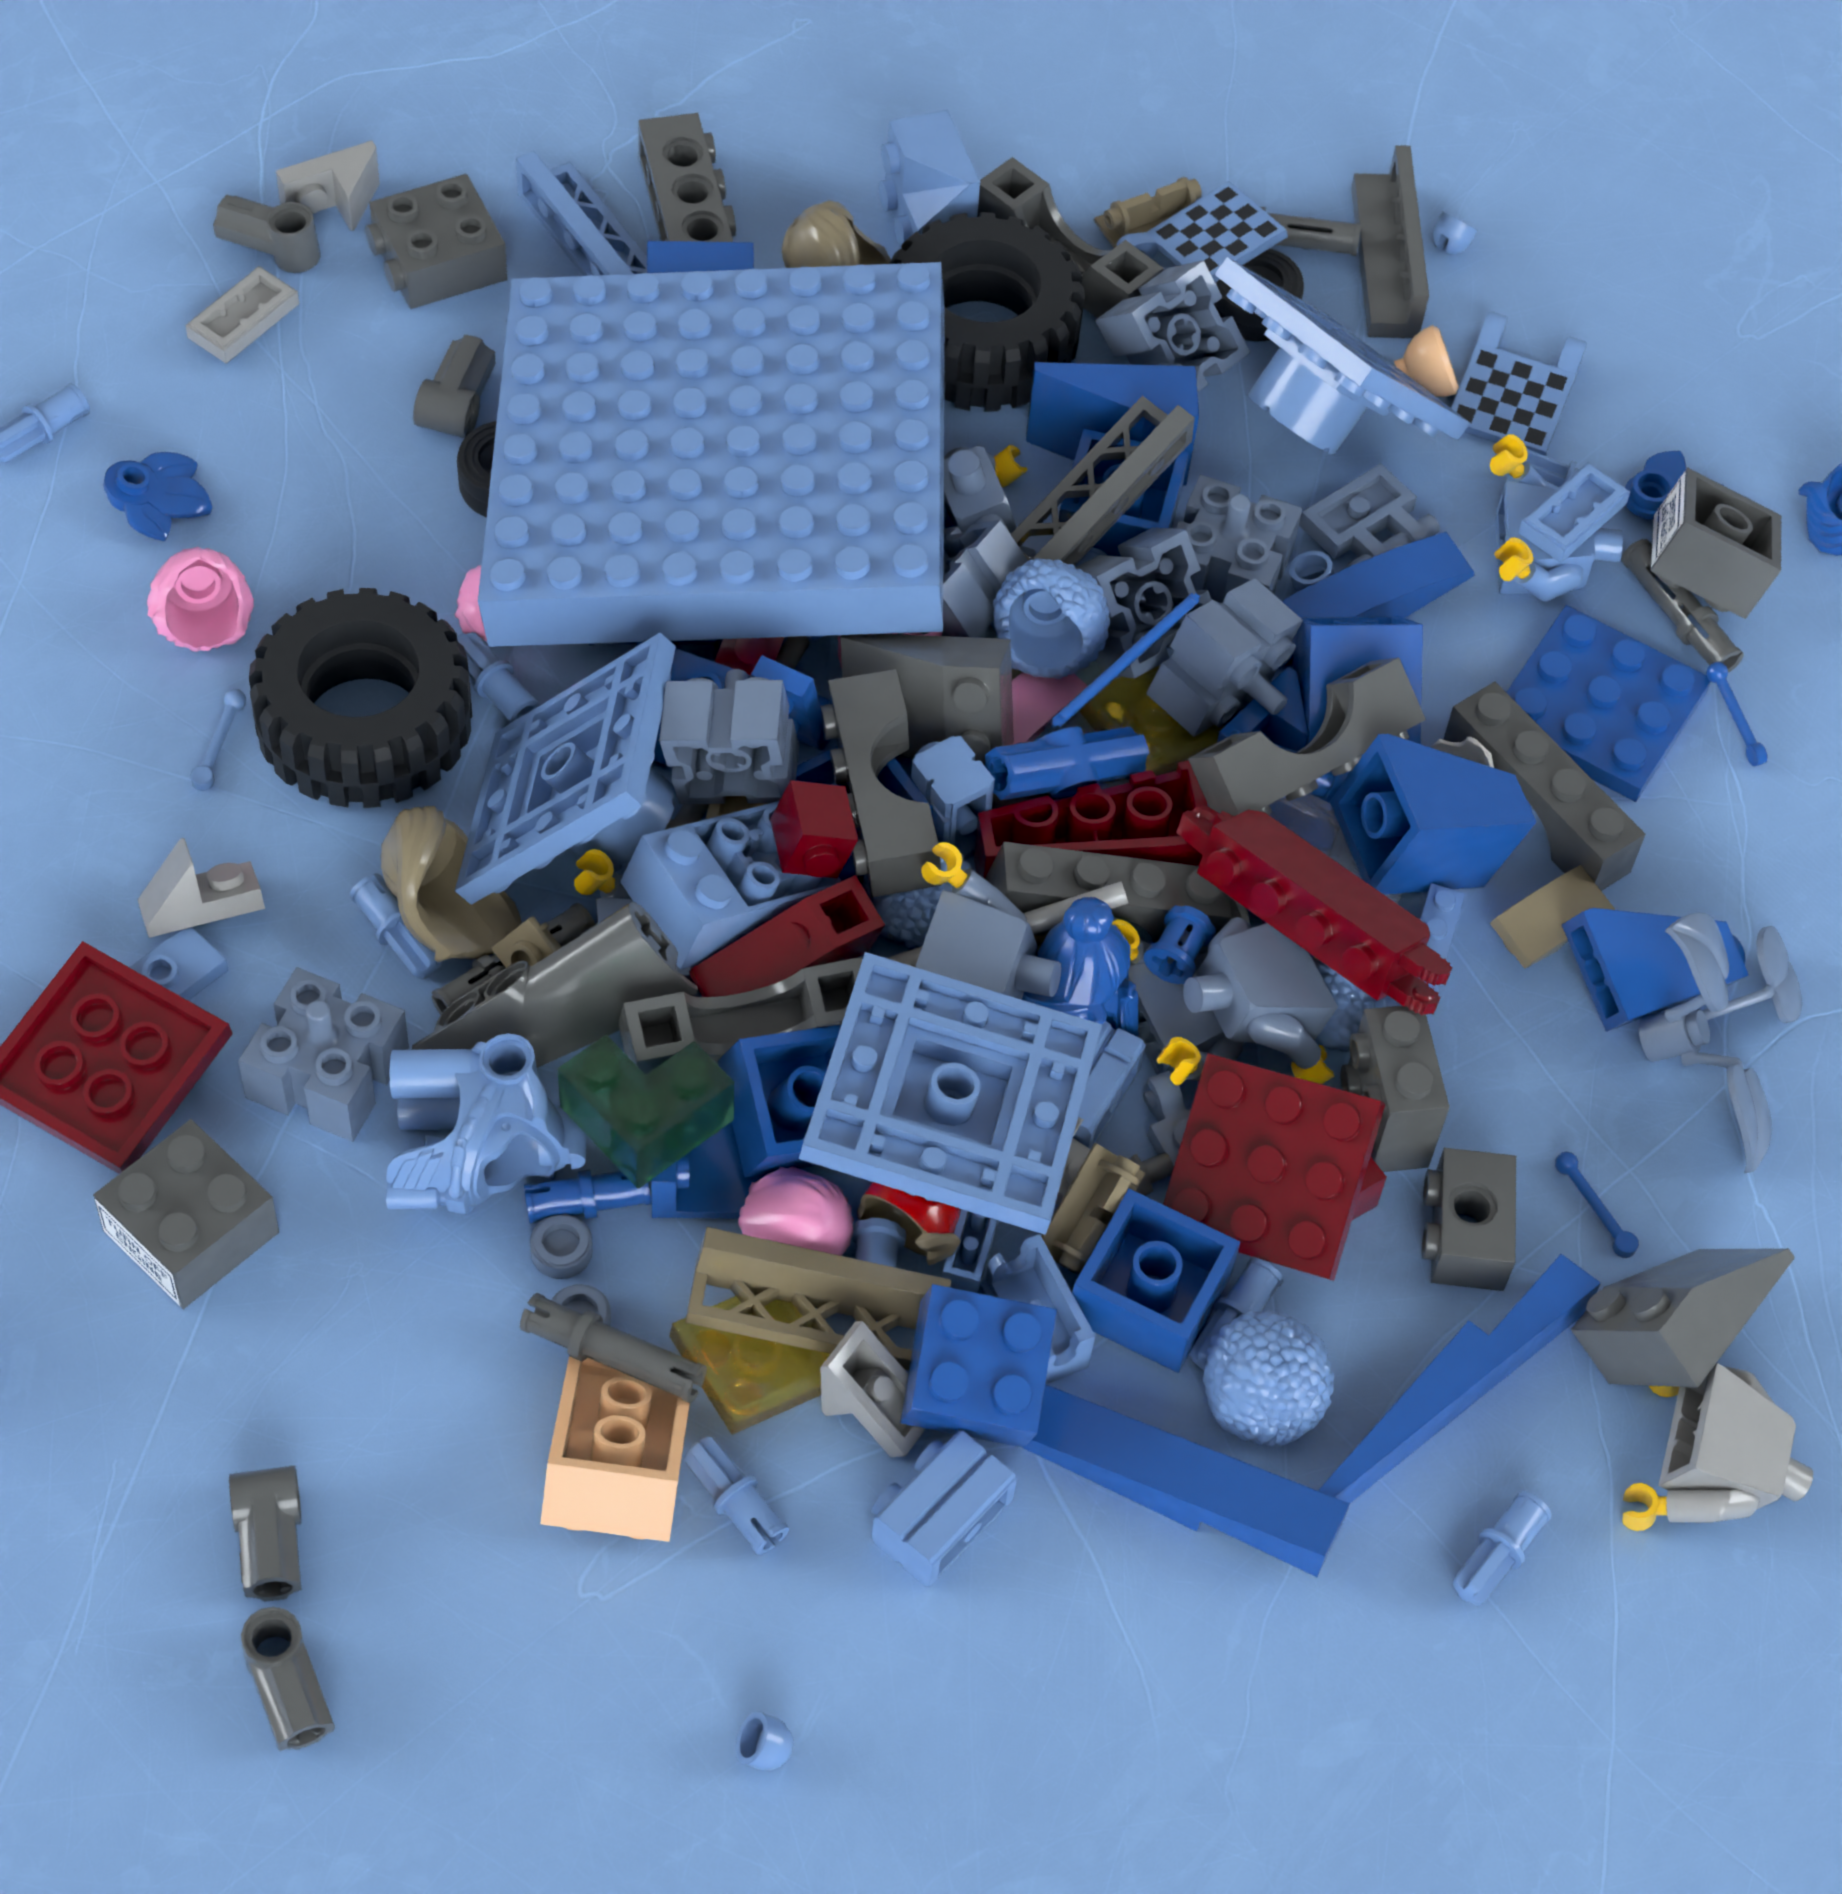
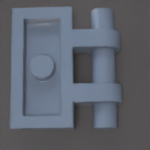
M1381 463L1304 510L1299 526L1334 559L1352 550L1358 558L1347 564L1346 568L1399 546L1434 536L1440 530L1439 523L1434 516L1427 514L1416 521L1409 514L1414 509L1417 496ZM1387 528L1394 535L1381 543L1373 535Z

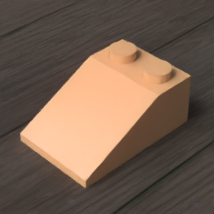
M569 1356L547 1462L540 1524L564 1527L574 1531L586 1530L629 1536L634 1539H652L669 1542L690 1403L683 1401L682 1398L593 1359L587 1358L584 1361H579Z

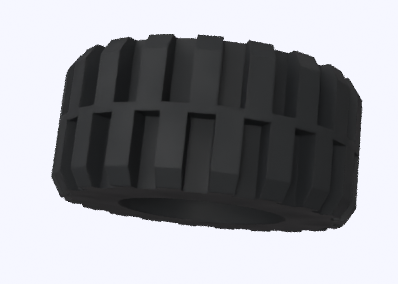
M981 212L980 217H968L967 213L952 215L949 222L942 223L938 219L923 227L922 235L915 232L904 241L901 249L894 253L889 263L941 262L945 308L944 400L954 402L956 409L970 411V406L984 407V412L999 411L1001 405L1011 404L1012 408L1025 405L1030 402L1034 362L1071 363L1076 358L1085 291L1081 285L1082 275L1076 263L1070 260L1071 255L1058 241L1055 243L1050 242L1051 236L1048 232L1038 226H1035L1033 229L1025 226L1024 220L1009 216L1008 220L995 218V213ZM981 301L1003 306L1018 316L1000 322H979L960 317L947 308L959 303Z
M359 588V593L344 594V590L341 589L328 592L327 599L316 602L314 598L300 603L296 606L297 613L290 616L286 613L271 626L272 635L266 634L262 637L255 650L256 659L250 664L249 692L260 750L266 762L274 765L275 774L286 784L293 786L298 782L299 793L315 800H319L321 795L329 798V804L348 808L349 802H363V808L380 807V801L394 798L395 802L398 803L412 798L413 790L421 787L424 791L441 780L440 769L448 772L460 759V749L468 744L471 733L472 704L468 659L464 646L457 641V633L447 621L443 619L437 620L436 611L421 602L413 606L410 604L408 596L390 591L389 596L378 595L375 588ZM358 679L387 681L409 692L407 697L391 709L364 717L336 715L314 704L319 697L331 688Z

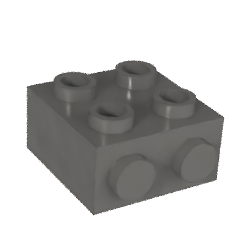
M467 173L369 202L372 224L365 226L369 247L374 256L382 255L384 258V270L392 291L400 290L410 309L507 280L505 242Z
M1406 1006L1364 1009L1358 1032L1350 1036V1059L1348 1064L1341 1067V1088L1344 1091L1377 1099L1386 1104L1371 1153L1372 1159L1383 1172L1429 1168L1450 1107L1426 1014L1423 1016L1419 1013L1415 1014L1414 1011H1409V1008Z

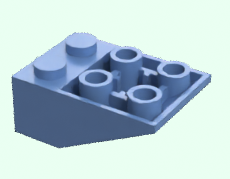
M779 801L641 836L620 882L631 899L648 912L674 944L678 952L676 965L680 970L700 964L801 900L842 881L839 876L836 879L782 873L770 820Z

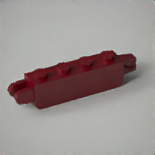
M1202 804L1196 806L1192 811L1187 810L1182 814L1176 833L1202 855L1197 874L1376 1001L1389 996L1402 1006L1408 1007L1409 1011H1414L1415 1014L1419 1013L1421 1016L1424 1014L1434 1015L1441 997L1438 996V992L1434 991V988L1428 987V984L1430 983L1433 986L1446 985L1453 967L1450 966V962L1441 958L1440 954L1427 946L1431 935L1426 923L1265 812L1248 809L1233 816L1224 811L1219 813Z

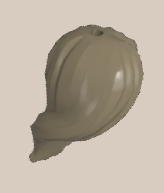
M831 200L808 207L801 215L797 216L786 231L782 243V257L786 268L889 264L891 261L884 246L873 242L854 225L853 216L841 203Z
M435 806L403 809L397 815L381 844L380 859L386 886L397 897L404 925L414 938L435 953L434 960L437 962L451 958L475 960L482 955L493 954L494 952L491 948L522 924L515 902L502 891L497 894L493 892L472 905L455 892L468 837L458 825L444 818L443 811Z

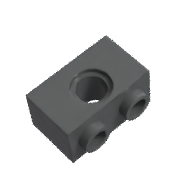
M1444 1148L1436 1170L1427 1169L1423 1187V1205L1433 1206L1432 1223H1425L1421 1250L1422 1259L1431 1260V1283L1504 1291L1515 1265L1516 1156ZM1458 1214L1469 1215L1478 1223L1464 1221Z

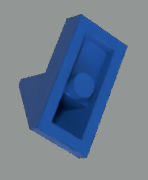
M1288 666L1271 682L1276 689L1287 697V703L1279 713L1275 715L1270 714L1253 699L1219 732L1217 743L1229 737L1235 729L1242 733L1261 731L1273 744L1294 751L1304 748L1308 732L1297 672Z

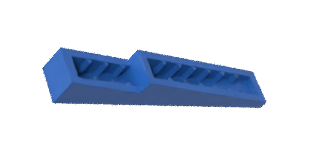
M1560 1254L1489 1335L1468 1320L1318 1491L1347 1503L1354 1501L1576 1322L1586 1311L1589 1299L1597 1293L1601 1282L1563 1254Z
M1045 1384L1038 1434L1023 1448L1196 1532L1201 1523H1204L1315 1577H1318L1350 1506V1503Z

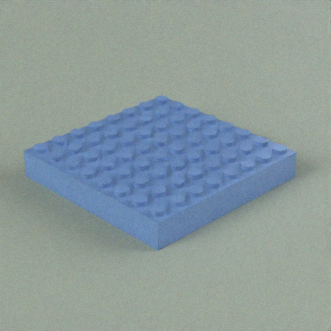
M941 262L511 279L478 593V605L488 647L645 642L658 633H662L669 641L943 632L945 308Z

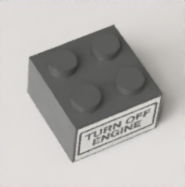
M1687 467L1653 516L1650 571L1671 587H1683L1703 597L1714 609L1721 612L1730 611L1746 619L1781 572V515Z
M192 1119L93 1194L103 1231L182 1309H185L279 1233L273 1197Z

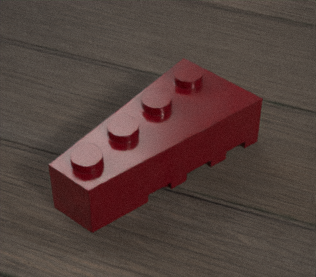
M1189 760L1179 762L1176 771L1155 776L1151 769L1131 774L1129 783L1101 790L1099 784L1095 783L1077 788V793L1070 798L1054 801L1049 796H1044L980 812L977 818L974 851L975 869L985 879L1003 842L1199 866L1202 855L1178 835L1176 831L1184 812L1187 810L1192 811L1196 806L1202 804L1208 806Z

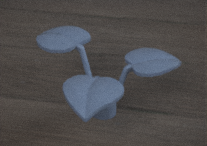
M1693 913L1676 920L1665 932L1673 938L1683 951L1701 994L1678 1007L1642 1016L1639 1020V1037L1644 1053L1651 1062L1681 1056L1684 1066L1699 1063L1725 1067L1727 1069L1729 1093L1744 1146L1746 1159L1745 1174L1756 1170L1770 1145L1772 1135L1770 1109L1760 1080L1753 1068L1744 1069L1741 1060L1736 1057L1699 1052L1701 1045L1708 1044L1710 1041V1028L1707 1020L1772 997L1780 1021L1783 1023L1793 1022L1799 1018L1802 1011V994L1796 973L1789 962L1785 944L1777 929L1773 926H1768L1759 931L1756 941L1758 961L1767 985L1762 990L1728 1001V987L1725 979L1729 973V962L1720 930L1710 915ZM1704 1005H1707L1708 1009L1705 1010L1698 1009Z

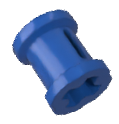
M1175 905L1165 915L1164 924L1166 927L1158 942L1148 946L1143 960L1147 968L1160 979L1169 983L1185 984V981L1195 974L1196 966L1194 961L1202 946H1207L1215 937L1216 928L1211 923L1210 918L1200 910L1191 906ZM1188 925L1192 926L1191 932L1185 930ZM1169 957L1174 959L1171 964L1167 962Z

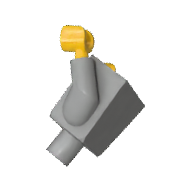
M1716 1363L1699 1387L1649 1386L1653 1393L1662 1397L1678 1395L1658 1485L1668 1490L1667 1496H1658L1652 1487L1644 1483H1635L1629 1486L1624 1492L1623 1501L1641 1502L1649 1509L1645 1512L1627 1511L1623 1513L1622 1522L1628 1529L1644 1531L1654 1524L1657 1515H1667L1669 1522L1712 1523L1747 1518L1757 1509L1778 1500L1781 1495L1793 1501H1799L1808 1492L1813 1481L1812 1468L1790 1457L1796 1429L1795 1422L1792 1416L1775 1405L1754 1374Z

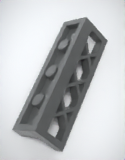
M1395 145L1389 174L1354 173L1351 186L1355 224L1356 222L1361 223L1358 254L1368 337L1413 338L1421 331L1429 299L1411 146Z
M1142 395L1011 533L1017 545L1020 547L1029 536L1053 535L1033 557V560L1036 558L1053 561L1059 559L1063 563L1075 566L1192 442L1195 417L1179 405L1167 415ZM1142 417L1156 426L1139 446H1130L1129 431ZM1123 438V447H1115ZM1125 459L1103 484H1095L1094 468L1100 461ZM1087 476L1088 485H1079ZM1089 497L1067 522H1059L1058 506L1065 498ZM1051 514L1052 523H1043ZM1024 554L1027 560H1031L1026 554Z

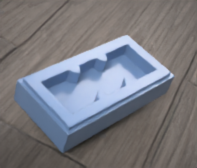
M1587 462L1522 520L1518 533L1562 563L1627 504L1630 491Z
M192 927L177 931L130 966L131 969L188 1001L229 971L227 959Z

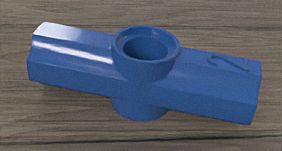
M1077 726L1051 732L1034 742L995 747L985 754V767L994 777L993 793L1000 800L1050 793L1051 799H1063L1074 796L1079 787L1095 783L1103 784L1130 780L1131 774L1146 771V759L1150 752L1144 735L1137 734L1131 727L1083 734L1082 728Z

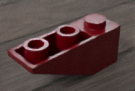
M854 875L801 900L690 969L689 974L703 997H720L753 991L780 982L803 968L854 959L864 955L865 952L870 951L885 924L858 878Z

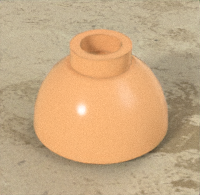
M1431 325L1413 337L1407 345L1403 355L1404 358L1394 361L1395 366L1436 397L1455 395L1459 386L1439 328Z

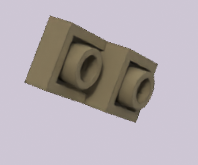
M1579 865L1501 913L1490 922V925L1503 940L1507 950L1526 969L1557 952L1568 942L1562 928L1563 923L1591 908L1616 909L1584 868Z

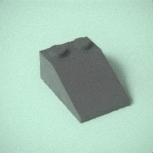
M901 634L840 636L842 678L897 669L907 711L909 750L900 754V756L913 759L918 750L926 744L942 742L954 735L961 736L975 753V761L980 760L985 766V754L995 747L1013 745L1011 639Z
M1789 1248L1698 1249L1605 1286L1589 1299L1586 1311L1572 1327L1571 1331L1609 1384L1699 1387L1795 1257Z

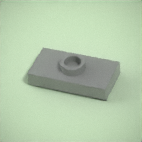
M258 266L185 325L187 338L227 364L299 305L298 291Z

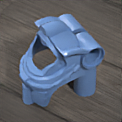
M509 1033L497 1035L488 1040L487 1043L477 1042L472 1049L392 1050L389 1072L390 1091L392 1098L397 1099L399 1129L453 1131L442 1141L406 1150L392 1159L387 1168L386 1176L387 1209H438L440 1206L447 1207L448 1212L466 1215L472 1212L476 1205L487 1200L491 1194L508 1191L526 1177L544 1176L547 1179L554 1180L557 1171L565 1167L566 1164H571L572 1169H578L585 1165L587 1146L585 1126L577 1117L561 1109L560 1105L553 1104L547 1097L546 1090L538 1077L534 1049L529 1041L522 1036Z

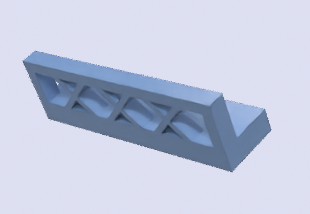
M534 150L516 158L519 197L583 276L647 273L646 253L570 161L549 170ZM567 182L575 191L573 198L562 184ZM589 218L596 219L601 223L599 230ZM616 251L624 252L627 255L626 263Z

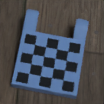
M1228 181L1145 233H1131L1121 237L1117 242V246L1126 240L1151 259L1160 250L1176 266L1204 260L1216 282L1220 279L1215 273L1226 257L1244 265L1287 238L1288 235L1286 229Z
M1490 311L1486 316L1477 344L1451 408L1470 422L1464 431L1465 433L1495 443L1505 436L1513 434L1523 441L1528 450L1546 456L1571 387L1580 368L1587 343L1574 337H1567L1557 367L1498 349L1504 335L1503 331L1508 320L1507 316Z

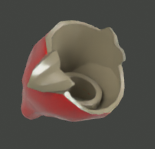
M875 1182L871 1184L861 1198L857 1210L858 1220L882 1218L898 1223L906 1231L904 1247L919 1255L926 1256L928 1265L936 1264L953 1255L961 1242L959 1237L954 1234L961 1213L960 1208L940 1202L928 1201L924 1197L912 1196L904 1191Z

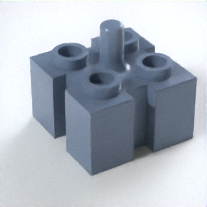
M1204 260L1166 268L1138 289L1141 296L1123 299L1095 320L1113 356L1126 355L1130 365L1195 366L1197 392L1208 385L1205 377L1223 374L1250 353L1233 317L1221 318L1214 303L1222 298V295Z
M1200 474L1187 502L1184 521H1179L1176 529L1187 530L1201 569L1190 576L1194 588L1197 590H1208L1212 600L1222 603L1229 591L1256 578L1274 594L1277 580H1281L1293 552L1303 508L1265 495H1261L1259 502L1256 504L1250 502L1247 496L1240 494L1241 487Z
M1001 520L971 524L964 533L960 531L958 526L944 528L942 636L996 638L995 630L991 626V622L994 620L993 600L996 598L997 591L1001 589L1006 575L1017 567L1023 566L1028 561Z
M1152 527L1117 545L1121 557L1098 555L1075 567L1089 573L1092 578L1096 579L1098 585L1103 588L1110 611L1108 616L1110 618V625L1107 629L1109 636L1105 640L1104 649L1099 651V656L1096 659L1101 674L1191 593H1197L1200 596V601L1190 612L1212 601L1209 591L1195 589L1190 578L1191 575L1199 572L1201 569L1186 529ZM1184 617L1119 676L1136 678L1169 659L1166 647L1171 648L1170 645Z
M1254 578L1229 591L1222 603L1218 604L1215 600H1212L1185 615L1170 645L1174 652L1171 658L1161 663L1146 694L1193 737L1214 725L1218 728L1225 726L1238 711L1244 709L1253 699L1270 714L1275 715L1285 707L1287 697L1271 684V680L1276 670L1294 652L1296 644L1292 640L1303 620Z
M733 669L726 673L724 689H718L715 682L706 678H692L687 681H666L659 741L667 766H673L671 780L679 804H725L726 796H746L748 804L780 801L790 780L796 781L799 742L793 719H788L789 703L783 680H769L762 677L748 678L749 676L745 671Z
M296 967L273 1004L277 1026L271 1027L261 1023L238 1060L245 1098L286 1115L290 1114L295 1104L305 1107L308 1110L310 1125L353 1142L376 1104L373 1080L387 1085L390 1081L389 1072L392 1050L409 1049L405 1010L363 993L360 994L355 1003H349L342 1000L340 984Z

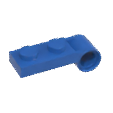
M761 655L751 673V677L783 680L789 703L788 719H793L798 741L820 751L823 750L831 739H825L820 706L829 704L830 699L817 694L812 677Z

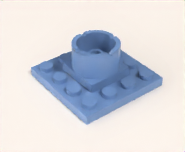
M1226 257L1215 273L1219 279L1231 287L1226 296L1251 314L1255 312L1264 319L1262 324L1268 328L1264 335L1280 347L1248 392V397L1265 411L1270 409L1269 415L1312 445L1334 455L1367 408L1384 417L1390 411L1409 425L1413 423L1433 438L1436 437L1439 431H1442L1459 440L1469 426V421L1328 314Z
M662 633L656 634L495 733L455 892L472 905L493 892L497 894L504 891L515 879L534 868H544L556 855L569 848L580 858L588 850L596 849L604 852L611 859L614 872L621 870L623 863L629 864L642 835L662 831L666 828L674 810L672 802L676 800V792L673 784L651 764L655 757L654 748L659 725L662 721L666 681L671 680L670 672L676 646Z
M865 952L799 1159L898 1189L912 1196L924 1197L928 1201L947 1204L1045 1235L1055 1207L1102 1024Z

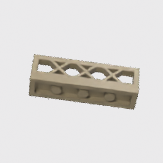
M706 1227L696 1260L685 1323L831 1354L845 1335L836 1334L825 1319L835 1313L852 1316L857 1322L863 1321L905 1370L909 1371L912 1350L897 1347L885 1332L896 1326L916 1330L920 1302L932 1284L950 1287L951 1280ZM706 1284L730 1289L741 1304L730 1310L702 1305ZM774 1300L790 1302L803 1317L790 1324L775 1321L764 1306Z

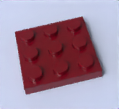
M82 941L0 1046V1105L120 1174L140 1159L233 1035L229 1023Z
M1207 1053L1163 1205L1240 1241L1239 1254L1260 1258L1266 1262L1334 1281L1386 1104L1377 1099Z

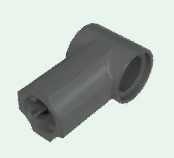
M225 195L218 204L216 219L213 223L217 238L274 255L277 266L286 272H305L319 262L321 257L313 213L308 206L302 203L288 202L271 207L235 195Z
M464 334L463 338L452 340L434 379H425L420 385L413 410L414 424L465 438L473 431L479 415L480 396L496 364L495 351L488 348L483 340L478 337Z
M293 1465L229 1474L231 1511L234 1530L239 1532L241 1581L245 1598H257L264 1602L287 1599L290 1594L302 1590L296 1524H301V1506L296 1467Z
M277 1607L263 1608L252 1614L242 1629V1648L247 1670L254 1680L279 1751L286 1749L299 1750L319 1742L326 1734L334 1731L335 1726L304 1645L299 1622L293 1614ZM281 1637L291 1643L288 1649L279 1656L267 1657L256 1652L258 1646L268 1638Z

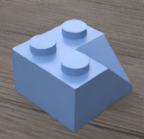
M948 109L889 121L888 143L881 146V157L886 173L885 180L879 182V196L883 209L891 211L895 218V234L900 247L915 232L922 235L923 227L938 219L942 223L949 222L952 215L967 213L968 217H977L980 180Z

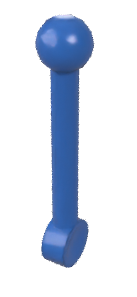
M1713 662L1707 668V678L1717 684L1747 746L1746 756L1749 763L1754 767L1766 763V749L1763 744L1757 743L1726 679L1728 668L1721 662Z
M1567 1151L1560 1153L1555 1159L1557 1171L1570 1177L1614 1238L1612 1244L1614 1252L1622 1258L1632 1257L1639 1246L1638 1238L1633 1233L1621 1229L1579 1171L1577 1156Z

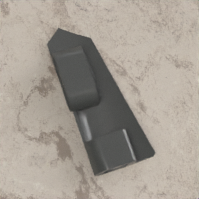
M630 902L582 932L578 938L535 965L530 966L526 961L516 962L459 997L439 1016L434 1032L413 1044L412 1049H472L477 1042L487 1043L488 1040L497 1035L516 1034L527 1039L532 1045L538 1068L619 1031L618 1022L623 1003L685 992L694 996L697 993L698 986L676 970L678 952L666 934L641 905L636 902Z

